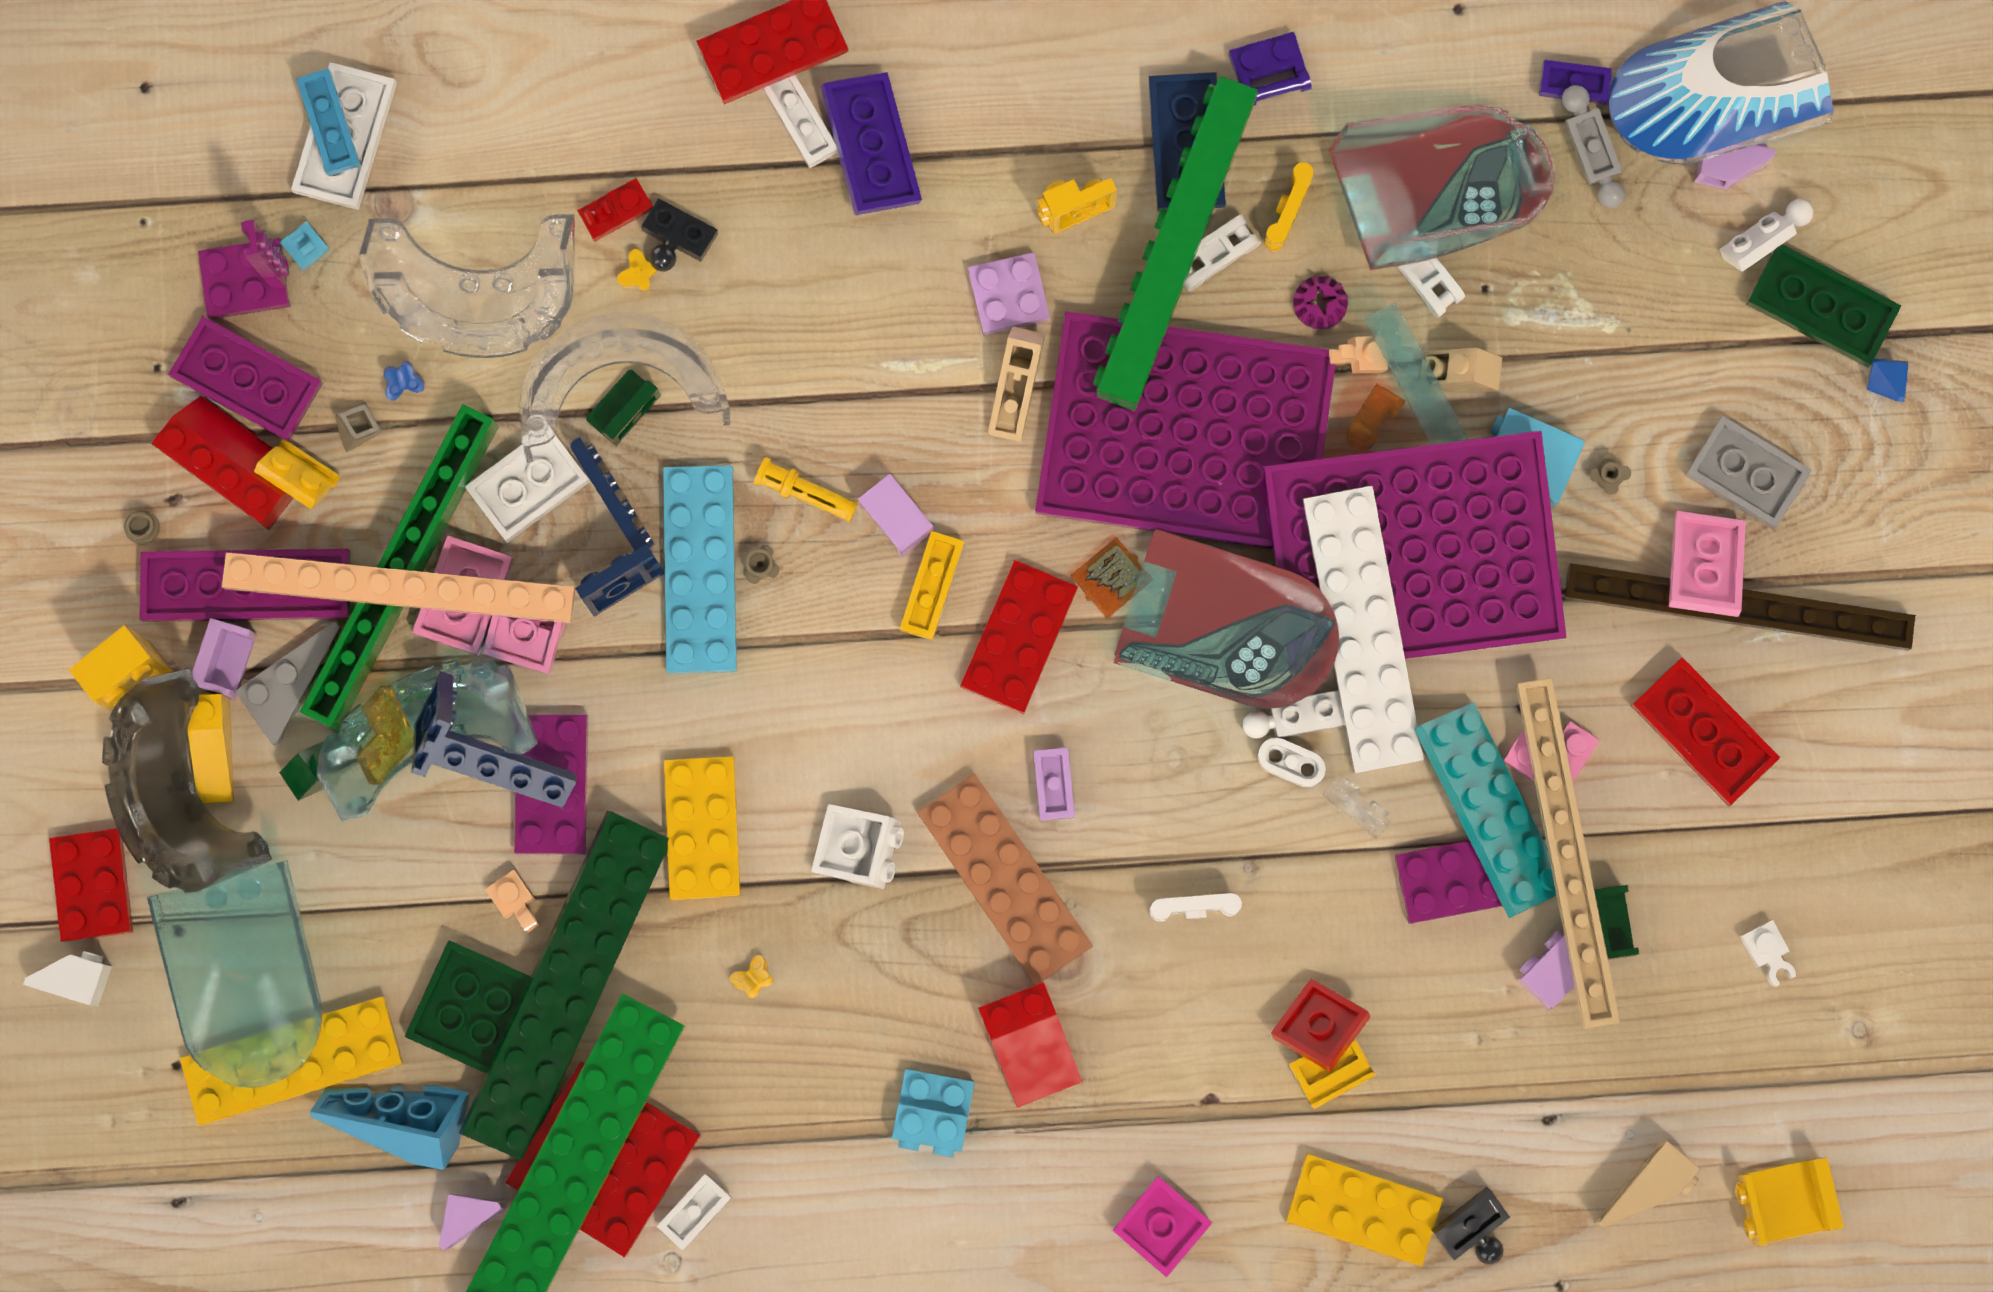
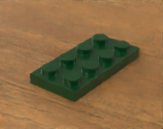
M1783 244L1773 250L1746 302V305L1866 367L1872 364L1902 306Z

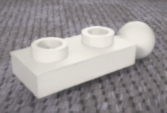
M1796 199L1788 204L1784 216L1774 211L1761 218L1754 226L1744 233L1735 236L1731 242L1719 249L1723 260L1743 272L1796 235L1797 232L1794 226L1800 227L1808 224L1813 217L1811 204L1806 200Z
M1333 691L1307 696L1285 706L1269 708L1271 715H1266L1261 711H1252L1244 717L1242 724L1244 732L1251 738H1262L1269 732V729L1273 728L1276 738H1285L1341 727L1345 725L1339 692Z

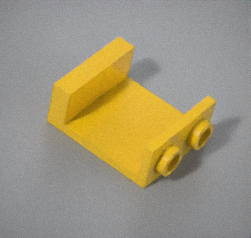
M1828 1157L1815 1158L1737 1175L1739 1183L1735 1184L1736 1196L1739 1204L1745 1205L1747 1218L1743 1219L1744 1230L1747 1239H1753L1754 1245L1763 1246L1767 1245L1768 1242L1844 1228Z

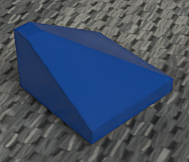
M1873 359L1867 390L1897 402H1904L1908 361Z

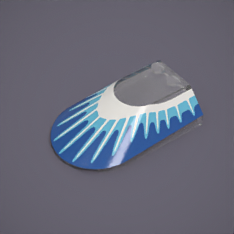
M1781 1L1644 47L1629 57L1619 68L1612 81L1608 99L1610 119L1620 138L1637 153L1642 151L1659 158L1658 162L1669 164H1688L1703 161L1828 124L1832 121L1834 113L1826 65L1801 9L1786 1Z

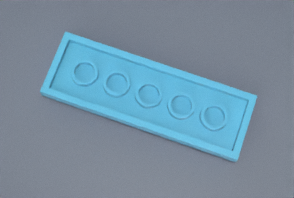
M733 466L663 467L667 673L737 672Z

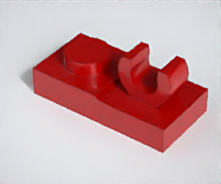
M636 177L578 209L577 212L592 239L596 242L649 213L653 206Z

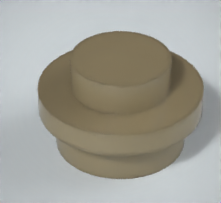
M138 510L128 516L125 521L124 530L129 540L139 545H145L156 539L160 531V524L157 517L151 512Z

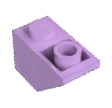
M1751 140L1747 141V143L1740 142L1700 155L1694 182L1728 190L1766 167L1775 156L1776 150L1767 148V144Z
M1559 930L1543 944L1547 950L1539 958L1533 955L1521 966L1519 970L1523 975L1517 980L1547 1010L1553 1009L1574 987L1565 935Z

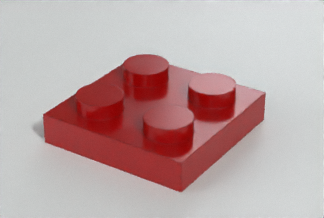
M1311 978L1272 1030L1271 1035L1274 1040L1331 1073L1371 1017L1369 1011Z

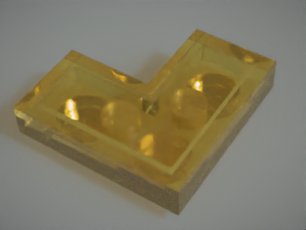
M380 686L362 706L375 735L357 754L356 758L368 783L373 785H380L413 747L414 732L392 686Z

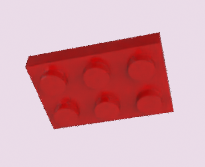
M114 828L49 838L60 942L133 933L122 829Z

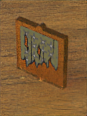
M1117 537L1070 575L1086 594V601H1092L1106 619L1111 617L1153 581L1150 575L1138 563V556H1132Z

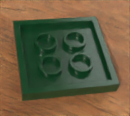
M448 940L404 1037L486 1073L530 976Z

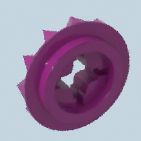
M1314 275L1302 281L1297 288L1293 298L1294 311L1298 319L1306 326L1318 330L1329 329L1337 325L1344 318L1348 308V295L1343 289L1342 284L1330 276ZM1317 289L1322 293L1323 298L1333 299L1326 304L1325 315H1323L1318 305L1310 304L1311 301L1316 299Z

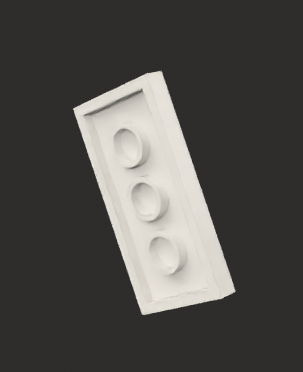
M330 62L328 68L332 73L361 166L328 176L312 127L310 126L291 190L295 194L359 210L397 82L393 78Z

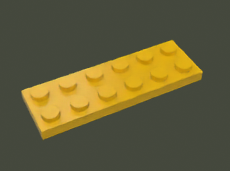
M384 996L180 1058L198 1126L207 1125L404 1064Z

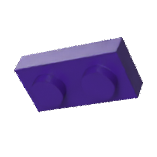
M1544 59L1539 96L1562 99V95L1568 87L1579 85L1587 90L1589 103L1606 105L1609 99L1612 68Z

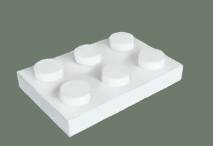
M546 426L466 485L465 488L508 543L587 485L590 480L551 428Z

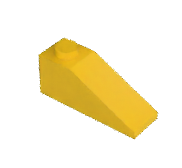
M223 694L186 696L188 737L198 804L234 802L230 699Z

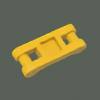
M1300 162L1294 167L1291 177L1292 191L1289 196L1286 194L1282 195L1275 212L1281 215L1279 221L1270 225L1267 229L1264 243L1270 251L1276 252L1283 248L1309 189L1314 171L1312 166L1306 162Z

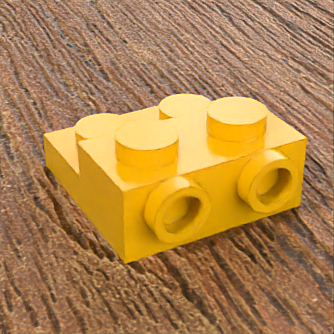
M1102 178L1091 180L1083 186L1084 190L1079 191L1074 179L1068 182L1061 179L1046 187L1047 191L1042 193V197L1036 199L1038 205L1036 211L1043 227L1049 226L1054 235L1115 208L1117 189L1112 178L1104 181Z

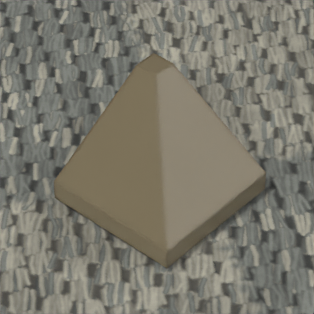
M366 403L335 415L346 452L355 449L382 432Z

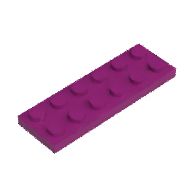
M348 548L141 552L140 621L142 622L209 621L210 618L219 621L350 618V601L222 588L226 553L350 565L351 551Z

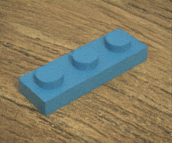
M329 68L296 78L327 175L332 176L360 167L361 163Z

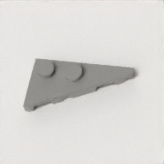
M336 621L326 626L235 691L273 746H277L281 742V736L291 717H294L297 713L300 701L313 684L320 671L319 667L328 650L331 651L335 644L337 634L341 629Z

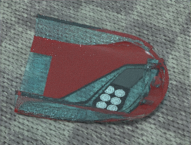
M1468 105L1346 123L1328 150L1370 271L1422 262L1448 255L1518 230L1531 223L1546 206L1553 192L1555 182L1551 155L1538 133L1527 123L1523 126L1515 119L1507 116L1508 111L1488 105Z
M1154 528L1113 657V663L1248 706L1265 709L1289 706L1311 695L1328 677L1338 653V623L1332 607L1324 594L1306 578L1288 570Z

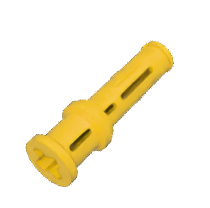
M765 456L755 476L754 485H765L780 492V496L783 498L793 496L838 516L847 522L851 521L858 502H854L799 477L800 473L796 469L792 468L789 471L772 463L771 458Z

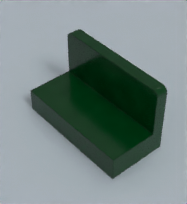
M629 369L586 417V421L612 444L617 446L661 397L660 391L649 380H643L633 370Z

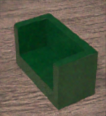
M1628 885L1594 889L1608 960L1639 955V948H1634L1625 897V893L1629 892Z

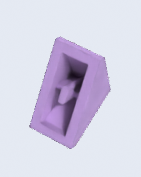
M448 1194L439 1242L440 1247L443 1251L449 1250L505 1210L506 1206L503 1202Z

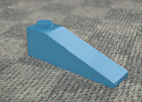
M437 1085L424 1086V1091L404 1092L403 1086L391 1087V1092L373 1093L367 1087L327 1088L310 1110V1116L412 1164L444 1170L459 1147L461 1138L459 1131L465 1120L469 1092Z

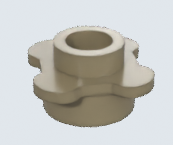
M1608 453L1602 457V463L1597 468L1591 469L1589 476L1593 482H1596L1604 489L1605 493L1613 495L1618 492V486L1623 480H1628L1631 477V470L1629 467L1622 466L1617 462L1614 454ZM1612 471L1613 477H1609L1607 472Z
M763 545L760 549L742 553L740 560L746 566L748 572L746 578L750 583L757 584L760 579L766 577L775 578L779 574L780 569L774 563L772 558L774 551L770 546ZM759 561L763 562L761 568L757 567Z

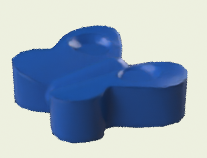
M410 361L402 362L398 368L388 366L384 369V378L387 380L385 394L388 400L394 401L398 399L403 390L406 389L416 393L424 390L425 382L420 375L413 372V364Z

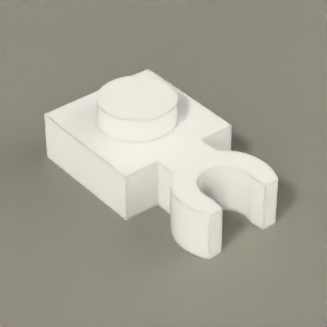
M1773 920L1740 936L1755 967L1759 968L1766 964L1768 968L1766 976L1771 986L1776 987L1780 985L1776 978L1778 969H1783L1789 979L1796 977L1794 967L1790 963L1784 962L1781 957L1790 951Z

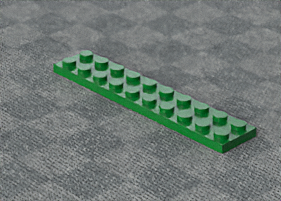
M623 993L621 994L466 1292H548L684 1031L685 1025Z

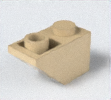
M1477 347L1423 352L1419 385L1467 393L1499 391L1502 357Z

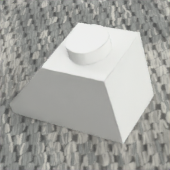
M83 951L81 957L70 954L26 977L23 985L99 1007L112 966L102 964L103 956Z

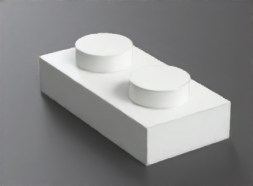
M704 1174L657 1227L684 1251L732 1197L711 1177Z

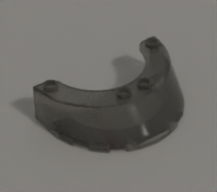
M189 668L143 679L117 702L109 717V720L112 722L110 736L104 737L102 749V763L108 765L110 783L104 785L113 820L123 842L138 864L145 863L153 871L152 878L169 889L174 887L182 889L184 893H192L210 888L273 860L267 842L259 833L255 831L237 832L225 827L207 810L196 791L188 765L186 740L189 721L195 707L198 705L200 691Z

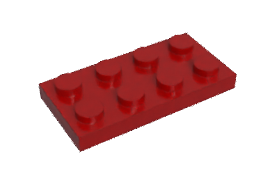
M791 0L696 41L724 105L849 52L827 0Z
M1014 560L960 688L1025 714L1078 590V586Z
M1683 657L1631 705L1728 807L1781 758Z

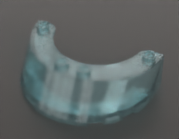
M475 658L470 664L460 665L458 660L448 661L409 674L377 691L380 697L365 707V705L358 704L340 720L343 727L338 733L327 736L318 758L317 777L341 821L352 817L360 818L369 813L387 783L412 763L414 724L440 671L454 676L453 690L457 691V697L452 710L456 711V718L450 731L477 740L494 742L507 753L522 754L529 751L534 745H537V736L511 670L506 665L502 667L497 666L494 660L487 658Z

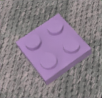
M1035 252L968 267L983 336L1010 330L1012 327L1019 328L1050 320Z

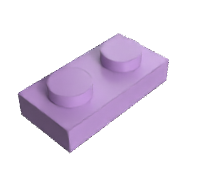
M1068 748L1033 751L1040 821L1075 818Z

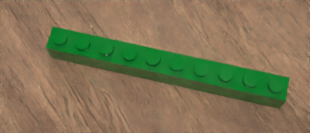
M1219 76L1216 86L1209 85L1203 100V104L1208 105L1204 117L1197 115L1191 131V135L1196 136L1192 148L1185 146L1179 162V166L1184 167L1180 179L1173 177L1166 197L1172 198L1168 210L1161 208L1154 228L1159 229L1156 240H1149L1142 259L1146 260L1147 264L1143 273L1136 272L1130 287V291L1135 292L1131 304L1124 303L1120 312L1118 322L1123 324L1118 336L1112 334L1105 353L1111 355L1106 367L1100 365L1093 385L1098 387V398L1136 411L1257 98V89Z
M462 404L376 567L423 572L466 491L465 486L470 483L499 428L494 419ZM357 602L300 710L302 714L339 732L404 607Z

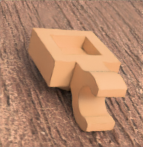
M1383 336L1353 337L1347 340L1348 344L1339 345V349L1329 350L1330 363L1351 364L1352 374L1382 373L1388 370Z
M513 869L485 889L505 919L515 914L523 929L528 933L540 926L527 906L535 898L516 870Z

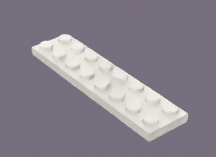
M1373 486L1304 498L1303 504L1319 589L1330 604L1337 623L1338 645L1333 663L1354 773L1422 761L1424 758L1421 742L1414 730L1418 726ZM1325 620V621H1326L1327 630H1328V628H1329L1330 625H1331V622Z

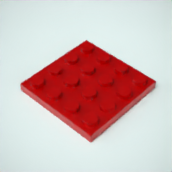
M579 1063L532 1138L523 1160L517 1162L505 1183L519 1191L585 1063ZM646 1102L580 1230L625 1258L701 1135Z

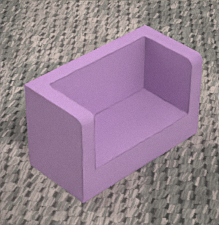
M891 474L887 475L858 498L859 506L866 510L896 546L901 557L907 555L927 539L931 531H934L933 525Z
M210 618L188 684L196 689L212 694H223L229 699L235 700L237 696L235 691L240 687L257 634L249 629Z

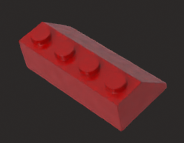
M202 396L174 414L151 443L160 452L267 530L271 529L294 499L254 472L257 463L273 448Z

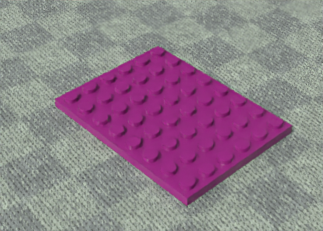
M1065 311L1035 514L1146 531H1154L1155 528L1174 535L1274 549L1263 466L1323 458L1336 364L1330 363L1329 350L1168 326L1136 411L1098 398V387L1093 385L1100 365L1106 367L1111 355L1105 353L1112 334L1119 335L1123 324L1118 322L1116 318Z
M1542 431L1263 466L1276 567L1304 577L1318 589L1319 583L1303 499L1373 486L1405 659L1567 638ZM1284 607L1281 608L1282 613H1298L1320 624L1318 635L1302 658L1289 670L1291 674L1296 671L1316 648L1327 632L1326 621L1322 618ZM1318 624L1302 637L1286 646L1288 668L1306 650L1318 631Z

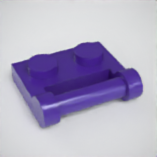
M1295 32L1229 50V57L1237 82L1252 87L1250 84L1252 81L1294 70L1295 77L1255 88L1258 90L1254 106L1257 105V101L1299 89L1301 92L1312 89L1310 76L1306 70Z

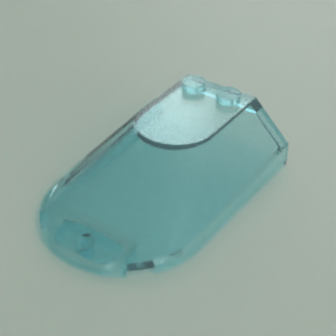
M288 860L197 885L147 896L180 1031L185 1046L194 1061L204 1071H208L216 1078L224 1081V1083L248 1088L261 1087L278 1082L301 1067L312 1053L319 1038L322 1026V1004Z

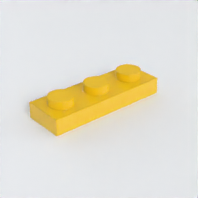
M931 531L899 628L900 631L933 641L961 556L964 541Z

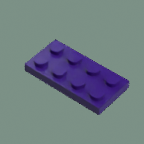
M888 72L823 83L821 91L855 216L919 204L922 201Z

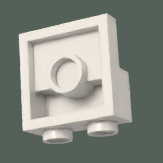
M828 804L811 872L884 890L886 882H891L895 874V864L891 860L894 848L898 849L903 842L904 831L900 828L901 822L884 815Z

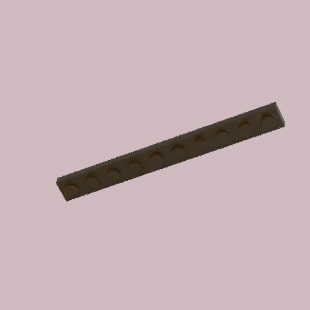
M1570 563L1568 566L1564 596L1566 600L1905 651L1912 649L1916 615L1742 589V608L1739 616L1735 617L1669 607L1670 578Z

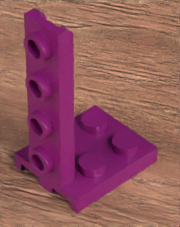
M254 220L241 222V230L248 237L249 243L198 251L206 313L210 320L291 307L286 283L287 276L290 274L286 255L283 256L282 254L283 246L280 243L281 240L280 238L269 239L265 229L261 230Z

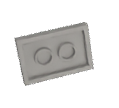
M1722 416L1685 476L1774 530L1804 484L1811 469Z

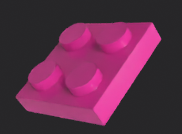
M1157 1176L1112 1231L1167 1278L1210 1227L1212 1222Z

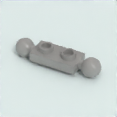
M1579 85L1570 86L1562 95V103L1568 111L1574 113L1575 117L1566 120L1565 124L1587 183L1592 185L1600 182L1601 187L1598 190L1599 202L1606 208H1616L1623 203L1625 190L1620 183L1613 180V176L1621 174L1622 169L1600 110L1597 108L1588 112L1586 108L1589 104L1587 90Z

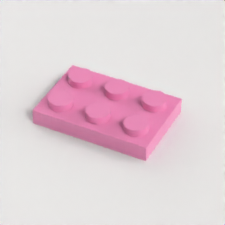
M1682 511L1676 512L1673 528L1669 607L1735 617L1739 616L1742 608L1746 521Z
M447 535L434 573L507 580L514 558ZM421 608L412 633L479 656L488 633L492 615Z

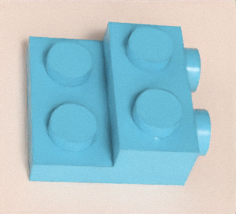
M905 1069L892 1139L899 1140L898 1147L919 1151L920 1144L933 1146L932 1154L954 1157V1151L962 1152L975 1082Z

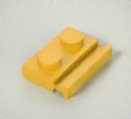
M285 439L281 441L278 447L275 446L257 463L254 470L255 473L311 510L329 494L332 488L337 486L341 477Z
M1356 1039L1331 1073L1303 1056L1288 1064L1313 1110L1376 1076Z

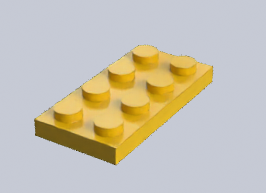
M734 756L664 760L667 837L669 838L667 845L670 900L741 896Z
M1306 1154L1285 1222L1422 1267L1432 1236L1431 1229L1435 1226L1443 1198Z

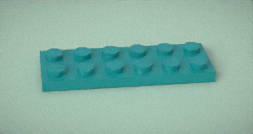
M1472 702L1414 729L1508 918L1557 896L1548 848L1475 703Z

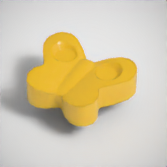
M633 249L629 252V268L617 276L618 284L624 288L638 286L641 291H648L650 288L649 278L657 274L658 271L651 266L650 262L646 261L640 250Z
M756 955L751 960L749 970L732 973L730 975V982L736 989L744 990L748 997L754 998L758 995L760 988L772 984L773 978L768 973V963L762 955Z

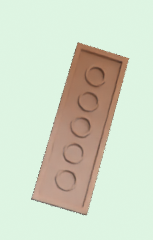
M975 773L917 812L1034 985L1043 982L1093 947L1086 934Z

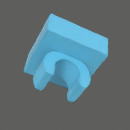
M307 221L280 242L303 271L330 251Z

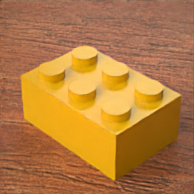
M125 625L68 669L94 703L118 715H121L123 712L129 714L138 708L142 703L141 698L150 691L156 692L163 688L169 682L168 676L174 672L148 639Z

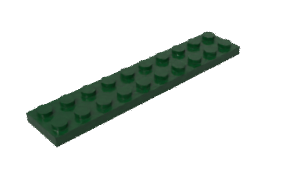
M606 811L459 1131L461 1135L523 1160L532 1138L544 1121L667 852V843L670 838L612 811Z

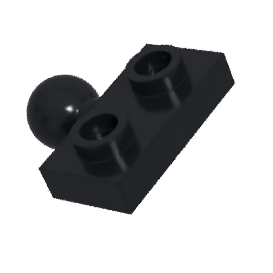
M659 198L641 226L643 232L664 242V244L655 246L649 255L651 266L660 272L669 271L674 267L677 260L676 249L702 262L718 235V229Z
M1486 1187L1432 1228L1431 1231L1454 1261L1476 1244L1475 1253L1477 1258L1484 1264L1492 1265L1501 1260L1504 1248L1500 1240L1493 1236H1488V1234L1507 1221L1510 1216L1492 1190Z

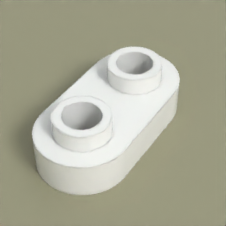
M1270 738L1261 745L1258 751V762L1266 772L1301 787H1314L1320 783L1325 775V763L1318 754L1284 739ZM1273 750L1278 751L1281 754V761L1277 763L1270 761L1269 752ZM1304 764L1312 766L1313 775L1309 777L1304 776L1301 773V766Z

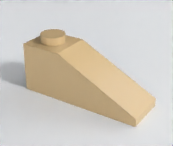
M1012 327L1007 339L988 435L1021 442L1046 334Z
M1661 1141L1594 1223L1599 1227L1605 1228L1673 1199L1680 1193L1686 1195L1697 1183L1698 1178L1695 1175L1700 1168L1668 1141Z

